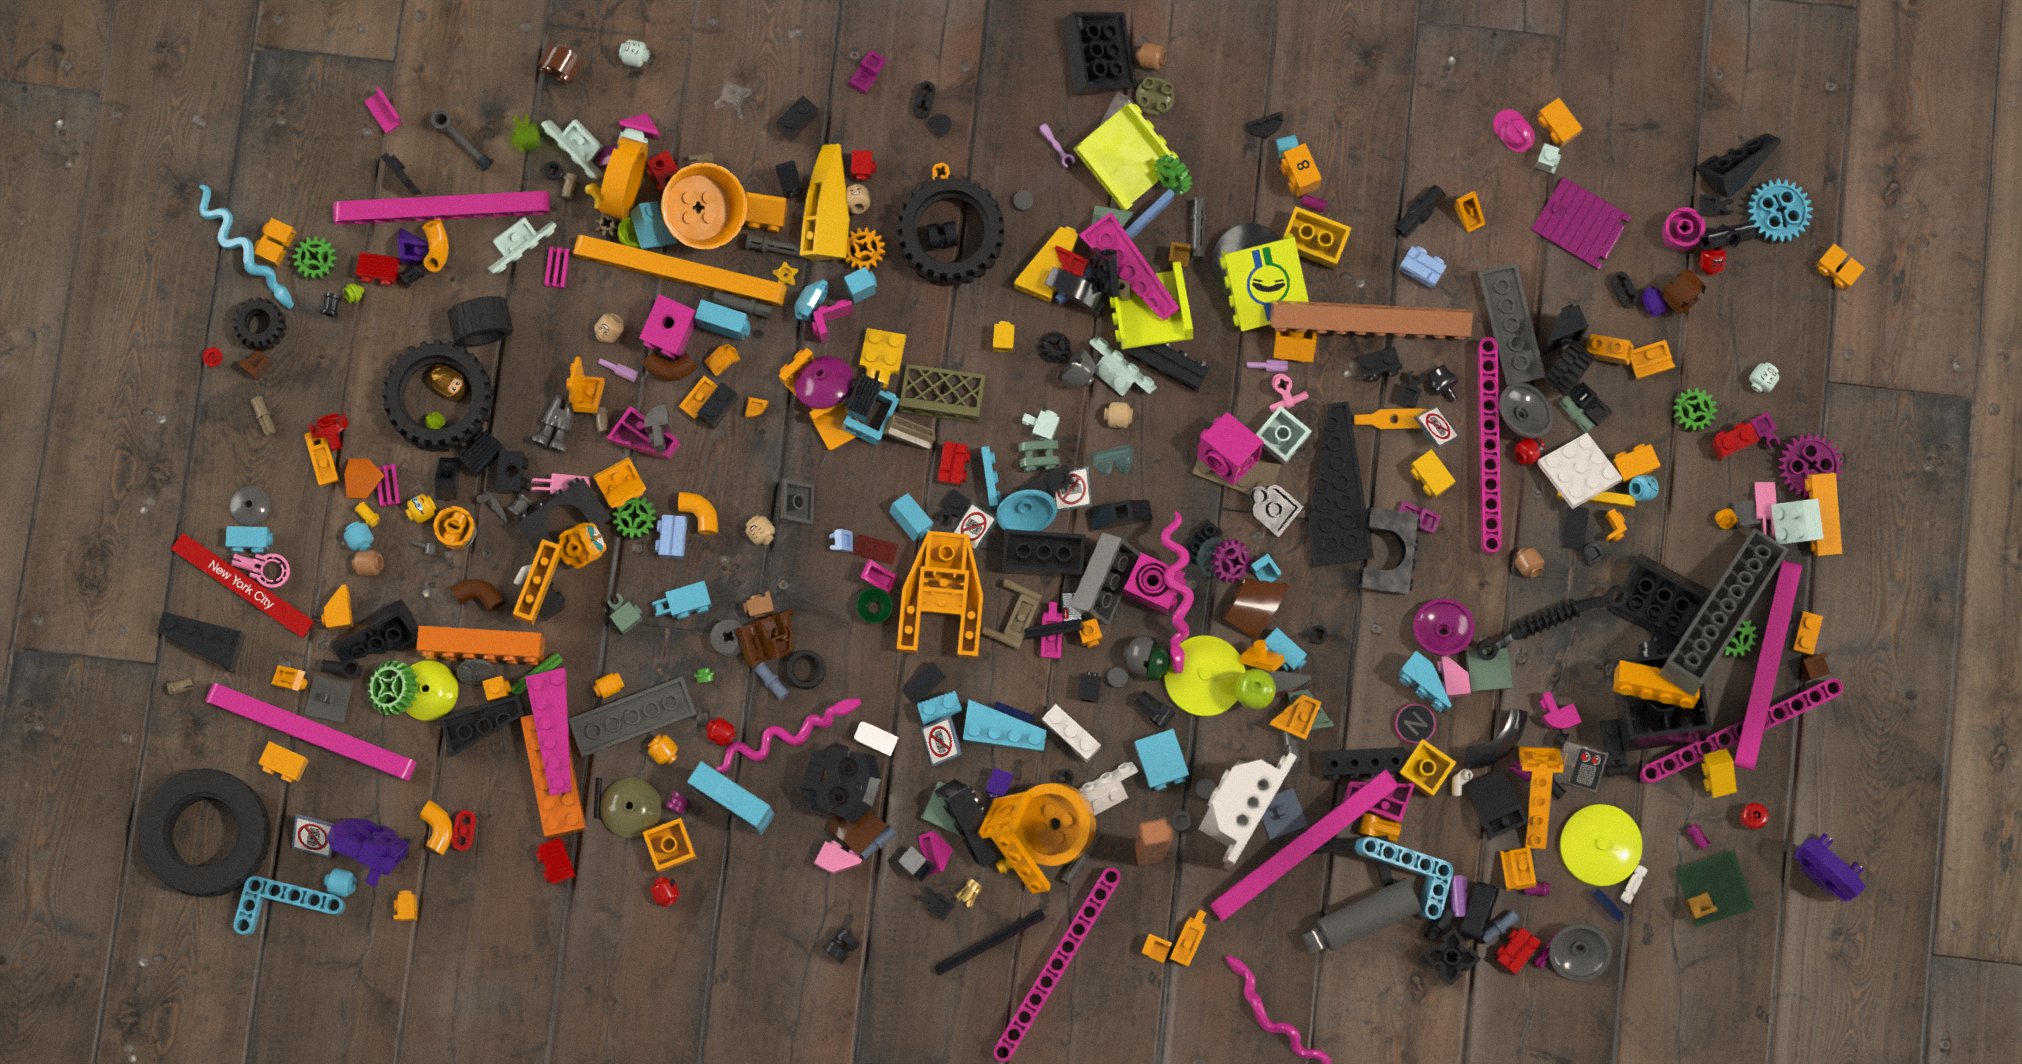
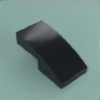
M1584 382L1569 394L1572 401L1579 408H1582L1584 410L1583 413L1597 426L1612 414V410Z

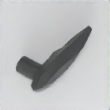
M483 491L482 495L477 496L478 503L487 502L503 521L507 522L504 510L495 496Z

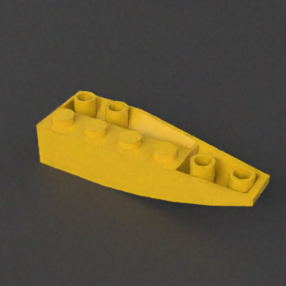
M822 145L806 197L800 256L812 261L846 259L849 211L846 202L841 145Z

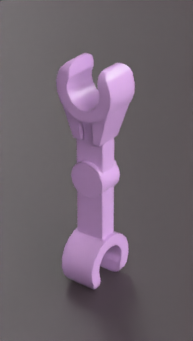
M1043 124L1040 126V133L1052 143L1053 148L1061 155L1062 166L1068 168L1065 159H1071L1074 164V157L1070 154H1065L1061 145L1054 139L1048 125Z

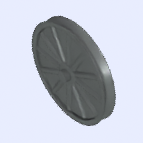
M470 659L459 665L457 675L465 684L480 686L483 685L482 681L494 677V668L487 661Z

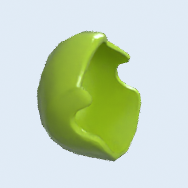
M632 217L622 220L618 227L619 241L625 246L640 248Z

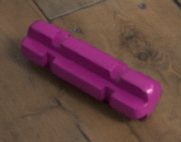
M1550 940L1539 953L1540 956H1537L1533 961L1534 965L1540 969L1545 966L1546 960L1550 959Z

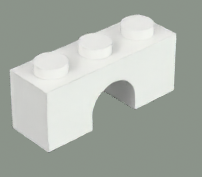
M1055 704L1042 718V723L1055 735H1059L1065 740L1072 750L1086 763L1100 749L1101 744L1058 705Z

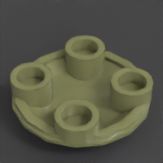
M1145 78L1136 90L1138 106L1150 115L1164 114L1171 109L1174 103L1175 93L1173 85L1161 78Z

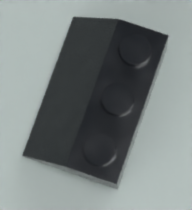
M1571 304L1561 309L1562 312L1556 318L1544 346V355L1582 339L1589 326L1580 305L1573 307Z

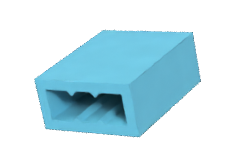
M1174 729L1134 742L1150 790L1160 791L1167 788L1166 784L1174 782V785L1186 782L1185 778L1189 777V773Z

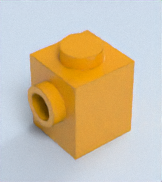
M503 676L482 681L489 703L510 697L508 693L511 692L510 683L508 680L505 681Z

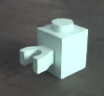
M1046 410V412L1041 411L1038 419L1026 413L1022 419V424L1034 428L1032 437L1042 441L1053 439L1060 422L1057 414L1050 410Z

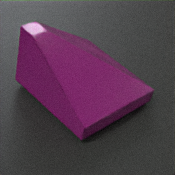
M603 146L602 150L598 153L599 167L608 165L613 149H618V146Z

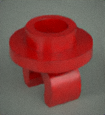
M210 347L204 351L203 361L209 367H217L223 361V354L220 349Z

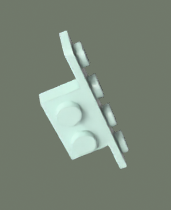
M551 120L541 123L545 128V133L553 137L558 142V146L562 150L567 151L572 156L571 159L585 169L588 177L600 179L604 176L603 172L592 162L603 146L578 120H573L564 132Z
M525 217L521 218L492 240L503 257L488 268L493 274L495 272H502L507 267V263L511 260L513 262L522 257V252L527 248L530 250L537 246L538 240L543 236L546 238L553 234L554 228L557 227L556 224L550 221L535 232Z
M1096 336L1091 339L1089 343L1104 355L1095 366V373L1119 394L1124 396L1134 382L1149 394L1157 389V386L1154 385V381L1150 377L1141 374L1136 365L1127 362L1122 353L1108 346L1109 343L1104 338Z

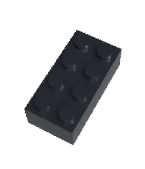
M1005 529L1002 573L1082 578L1086 535Z

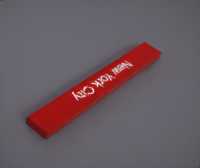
M182 533L171 548V550L303 639L315 622L186 534Z

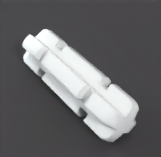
M1641 865L1636 867L1635 874L1632 875L1625 888L1626 892H1623L1620 898L1627 904L1632 902L1633 894H1636L1643 881L1642 877L1644 878L1647 873V869Z

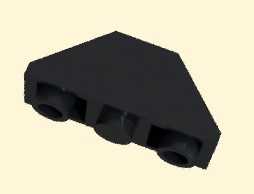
M1127 500L1111 503L1090 511L1093 531L1153 520L1149 500Z

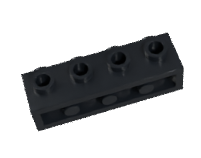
M1404 747L1333 750L1321 753L1323 778H1328V781H1338L1340 777H1348V780L1361 779L1360 776H1369V779H1373L1385 769L1388 770L1393 778L1401 777L1399 772L1406 764Z

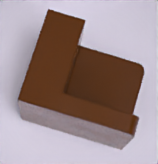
M255 350L247 361L243 358L238 365L254 379L258 380L271 365L272 361L261 352Z
M1826 652L1800 662L1807 682L1830 674L1825 660L1827 657Z

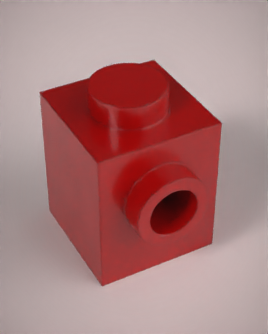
M852 150L851 177L860 182L872 179V173H876V161H873L872 151Z

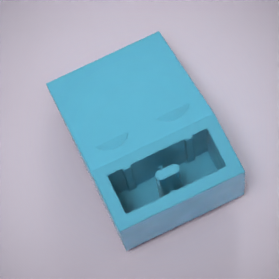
M1415 651L1398 674L1399 680L1407 687L1412 686L1416 690L1415 693L1423 700L1427 698L1431 701V706L1440 713L1441 711L1446 713L1451 703L1433 663L1418 651Z

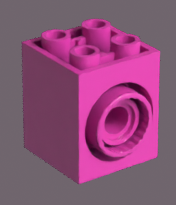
M658 294L639 339L644 341L643 345L655 351L660 348L662 349L661 353L673 359L676 356L681 357L696 326L695 315L697 311ZM674 320L673 327L668 329L669 321Z
M1227 412L1222 417L1218 416L1213 422V426L1210 429L1206 428L1199 437L1200 443L1197 446V458L1234 486L1259 462L1264 441Z
M1141 553L1124 588L1123 596L1167 616L1169 611H1174L1178 602V597H1176L1178 592L1170 589L1164 581V572L1170 565ZM1178 571L1174 575L1175 580L1186 585L1187 580L1184 579L1185 572ZM1153 580L1157 585L1150 586L1147 582Z

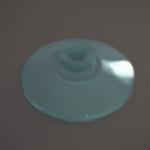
M1210 538L1199 548L1197 554L1198 567L1208 577L1216 578V572L1211 571L1214 564L1209 563V561L1214 560V557L1210 559L1211 553H1216L1214 547H1220V541H1226L1222 538Z

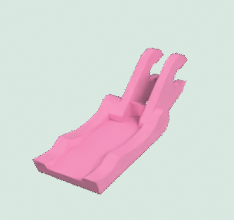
M553 473L550 479L533 478L531 480V483L550 484V487H532L530 491L539 493L549 492V494L554 493L560 488L563 491L569 487L567 483L576 477L579 480L584 478L590 487L591 477Z
M1754 482L1756 519L1761 520V532L1765 535L1766 520H1770L1769 534L1770 538L1773 539L1775 537L1771 504H1777L1775 482Z

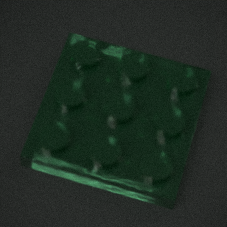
M1734 850L1675 869L1685 900L1708 893L1713 906L1718 908L1713 913L1693 920L1695 928L1755 909Z

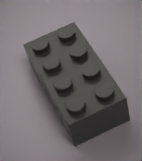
M1102 533L1070 606L1089 620L1095 618L1098 623L1109 626L1141 552L1120 537Z

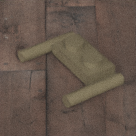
M1005 579L1003 586L1021 593L1004 633L1002 634L984 626L982 634L1019 649L1025 637L1024 630L1029 628L1043 594Z

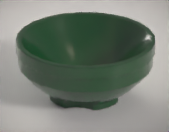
M868 588L857 598V613L867 623H882L892 613V599L881 588ZM872 602H877L881 605V610L878 613H871L869 611V605Z
M1155 644L1148 668V680L1150 681L1161 679L1164 675H1167L1171 658L1167 654L1166 649L1158 644Z

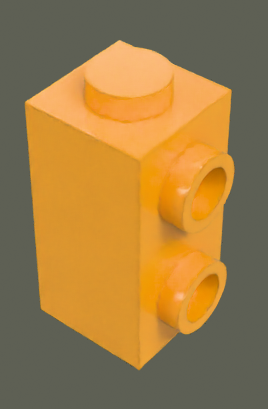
M1591 334L1590 340H1587L1585 349L1595 355L1594 359L1629 365L1634 348L1630 340Z

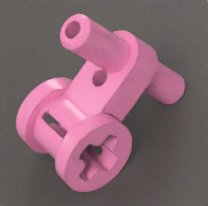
M1279 373L1272 378V387L1281 393L1283 398L1282 401L1269 406L1272 413L1280 405L1283 408L1289 409L1294 407L1296 403L1308 399L1309 396L1306 391L1291 396L1292 381L1285 374ZM1280 379L1286 381L1283 388L1278 386Z

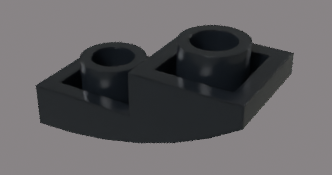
M1208 519L1184 546L1189 552V560L1195 565L1223 532Z

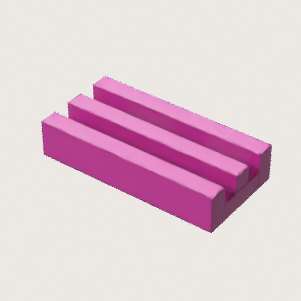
M549 248L545 287L565 289L570 249ZM554 253H557L553 283H550ZM561 254H565L561 284H557Z
M396 465L377 466L381 472L384 471L387 502H384L381 479L377 484L380 507L400 505ZM388 470H392L395 501H392Z

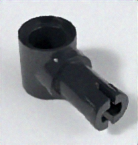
M323 659L321 663L324 665L321 666V672L335 673L350 680L359 679L363 673L362 666L353 659L341 660L340 662ZM351 665H356L357 671L354 674H348V668Z

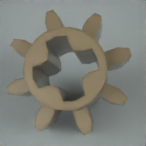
M601 213V219L595 220L596 224L599 225L596 231H602L603 238L606 235L614 237L613 233L615 230L618 231V226L615 225L619 223L618 218L613 219L612 216H604ZM608 222V224L610 225V228H607V227L605 226V223Z

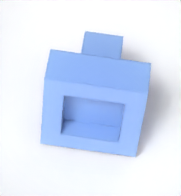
M838 529L835 530V533L830 534V538L835 539V545L830 546L831 550L846 553L853 552V534L851 531Z

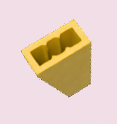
M1067 226L1065 228L1059 227L1015 280L1014 288L1051 303L1055 293L1045 285V282L1052 267L1062 269L1055 247L1058 245L1073 252L1079 238L1076 230Z

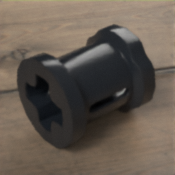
M415 262L405 272L398 273L408 288L419 278L425 277ZM416 272V274H414L412 277L408 278V276H410L412 273Z
M325 293V303L320 313L330 317H338L337 309L339 301H342V297L333 293Z

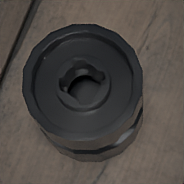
M955 221L944 222L942 226L939 223L927 225L931 250L942 249L943 245H946L948 248L959 246Z
M843 926L834 933V939H829L822 946L840 965L849 957L848 953L854 952L861 944ZM842 940L847 944L844 948L838 944Z

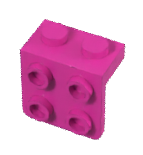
M840 300L834 306H821L813 312L814 322L812 323L815 338H820L821 344L829 341L825 322L852 314V302Z

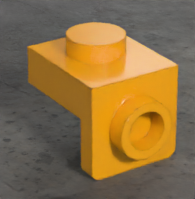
M726 344L719 346L704 362L717 377L741 358L733 346Z
M1614 508L1605 515L1614 530L1613 533L1606 537L1607 542L1611 540L1616 542L1624 537L1623 533L1627 530L1623 515Z
M1094 618L1082 622L1083 629L1079 631L1082 646H1088V648L1098 646L1099 642L1102 641V634L1097 619Z

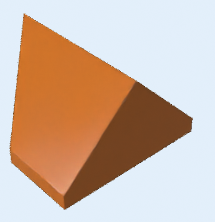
M348 459L344 474L347 499H367L384 477V474L369 459Z

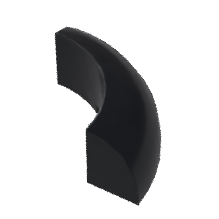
M1509 709L1505 725L1496 738L1483 745L1467 746L1465 749L1464 769L1473 770L1488 767L1506 757L1516 747L1524 733L1528 711Z

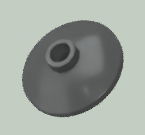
M246 486L239 489L233 495L230 502L232 516L237 522L246 526H254L263 522L269 515L271 508L270 499L266 492L255 486ZM248 501L252 502V506L250 508L246 507V503Z

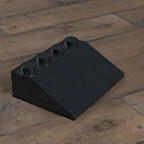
M1072 12L1062 19L1075 95H1094L1137 88L1125 12Z
M1640 553L1622 585L1628 592L1626 603L1622 606L1612 605L1609 611L1651 632V627H1655L1656 633H1661V624H1664L1668 630L1666 638L1671 637L1673 645L1677 646L1712 591ZM1619 591L1617 597L1615 598V601L1621 598V591Z

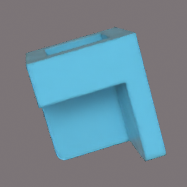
M1269 554L1254 562L1250 568L1259 581L1263 580L1272 583L1281 577L1282 574Z

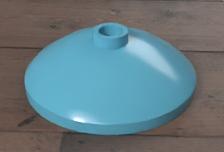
M1027 489L1015 492L1005 498L1000 503L996 516L998 524L1003 530L1041 531L1053 522L1057 514V507L1054 499L1049 494L1039 490Z

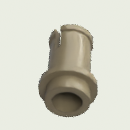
M706 151L704 154L689 155L690 161L698 160L689 162L690 165L695 163L715 164L713 152L709 153V151Z
M566 173V176L563 177L565 181L561 194L562 198L573 200L575 186L579 182L577 175Z
M1124 280L1118 281L1119 298L1122 301L1130 300L1132 293L1130 292L1129 283Z
M599 407L598 412L593 413L596 419L597 433L610 431L607 417L609 412L606 410V407Z
M191 677L175 682L170 680L171 683H167L170 695L174 694L176 696L177 693L194 690Z

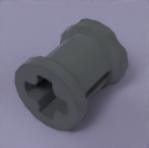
M519 493L518 499L507 510L518 518L525 513L529 506L533 505V502Z

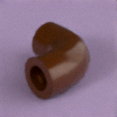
M655 351L642 362L643 367L649 373L665 381L681 380L698 368L697 364L687 353H684L677 360L669 362L664 360Z
M468 579L450 588L460 605L471 599H478L484 604L488 612H492L505 603L501 593L494 585L481 579Z

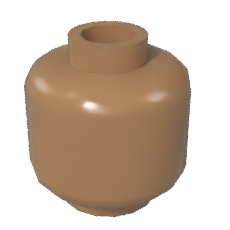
M1144 43L1141 48H1138L1136 53V59L1139 60L1140 66L1153 70H1158L1161 66H1164L1167 58V52L1163 46L1154 43Z
M1522 548L1517 552L1514 564L1524 577L1535 578L1543 572L1545 561L1535 548Z
M376 550L358 551L352 559V568L360 577L378 575L380 570L383 569V558Z

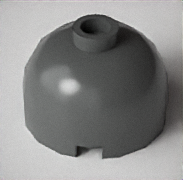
M1082 349L1081 352L1079 350L1064 364L1066 366L1065 371L1062 372L1060 370L1056 376L1068 388L1075 389L1083 385L1087 387L1094 380V360L1087 351Z
M1138 636L1131 641L1130 646H1125L1123 656L1127 658V665L1131 671L1148 677L1151 654L1155 644H1158L1157 637Z

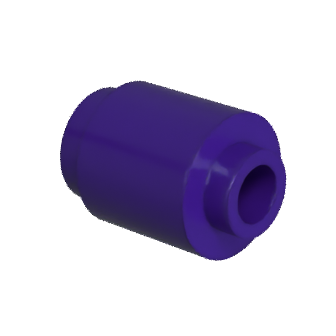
M1653 286L1643 290L1644 294L1641 295L1647 313L1652 318L1667 312L1665 309L1666 303L1662 299L1659 288L1655 289Z

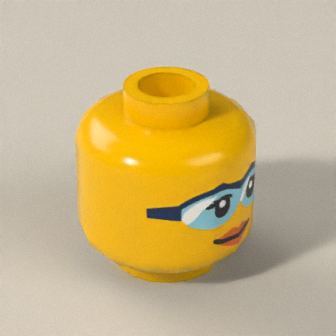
M420 494L407 502L408 509L405 512L410 521L415 520L418 524H421L434 517V511L437 508L430 496L426 497V495Z

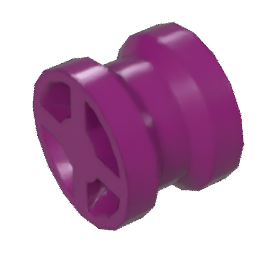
M673 791L671 794L672 799L665 806L684 815V809L686 805L690 804L691 800Z

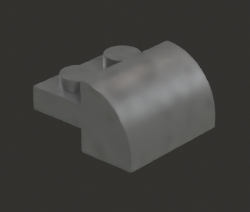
M664 404L651 409L644 420V428L647 435L650 436L652 448H656L658 454L666 453L664 433L672 432L670 414L667 405Z

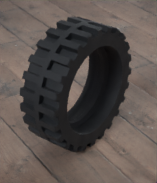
M948 175V179H941L940 176L934 177V182L928 183L926 180L922 183L920 189H913L911 191L912 196L909 199L906 198L903 202L904 207L899 212V221L897 223L901 254L907 260V265L910 269L913 267L919 277H926L928 282L932 284L934 281L941 282V286L947 287V283H954L955 287L961 286L960 283L965 281L970 284L974 282L975 277L980 276L982 278L986 275L985 271L988 268L992 269L996 258L1000 257L1001 248L1004 244L1003 214L999 209L998 201L991 197V192L987 188L985 190L982 189L979 182L971 183L968 181V177L964 176L961 179H954V175ZM944 199L965 201L972 205L983 219L985 235L982 245L973 256L965 261L958 263L937 261L930 257L919 243L917 227L920 217L930 205Z
M434 340V344H428L426 341L420 342V347L414 349L411 346L407 348L409 352L404 356L402 354L396 357L398 362L395 366L391 364L388 368L390 374L388 377L385 376L383 381L385 390H382L384 410L396 431L408 443H413L417 448L422 449L424 447L431 452H436V449L448 452L449 448L454 446L459 449L463 447V442L467 440L469 443L472 442L473 436L477 432L484 430L483 424L485 421L489 422L490 420L489 412L494 406L492 401L494 391L491 387V380L482 363L479 362L473 353H469L465 347H458L454 342L450 341L447 344L442 343L440 340ZM435 363L448 364L458 368L468 378L472 389V401L466 415L456 424L444 429H430L418 424L409 415L404 400L405 389L410 378L421 368Z

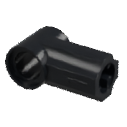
M1145 690L1133 703L1161 729H1164L1176 714L1169 706L1163 702L1160 703Z

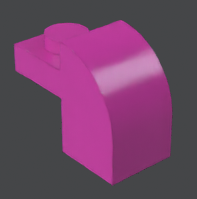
M1550 691L1541 695L1540 706L1544 712L1547 711L1548 713L1541 719L1550 729L1556 731L1562 729L1564 731L1582 722L1574 703L1558 709Z

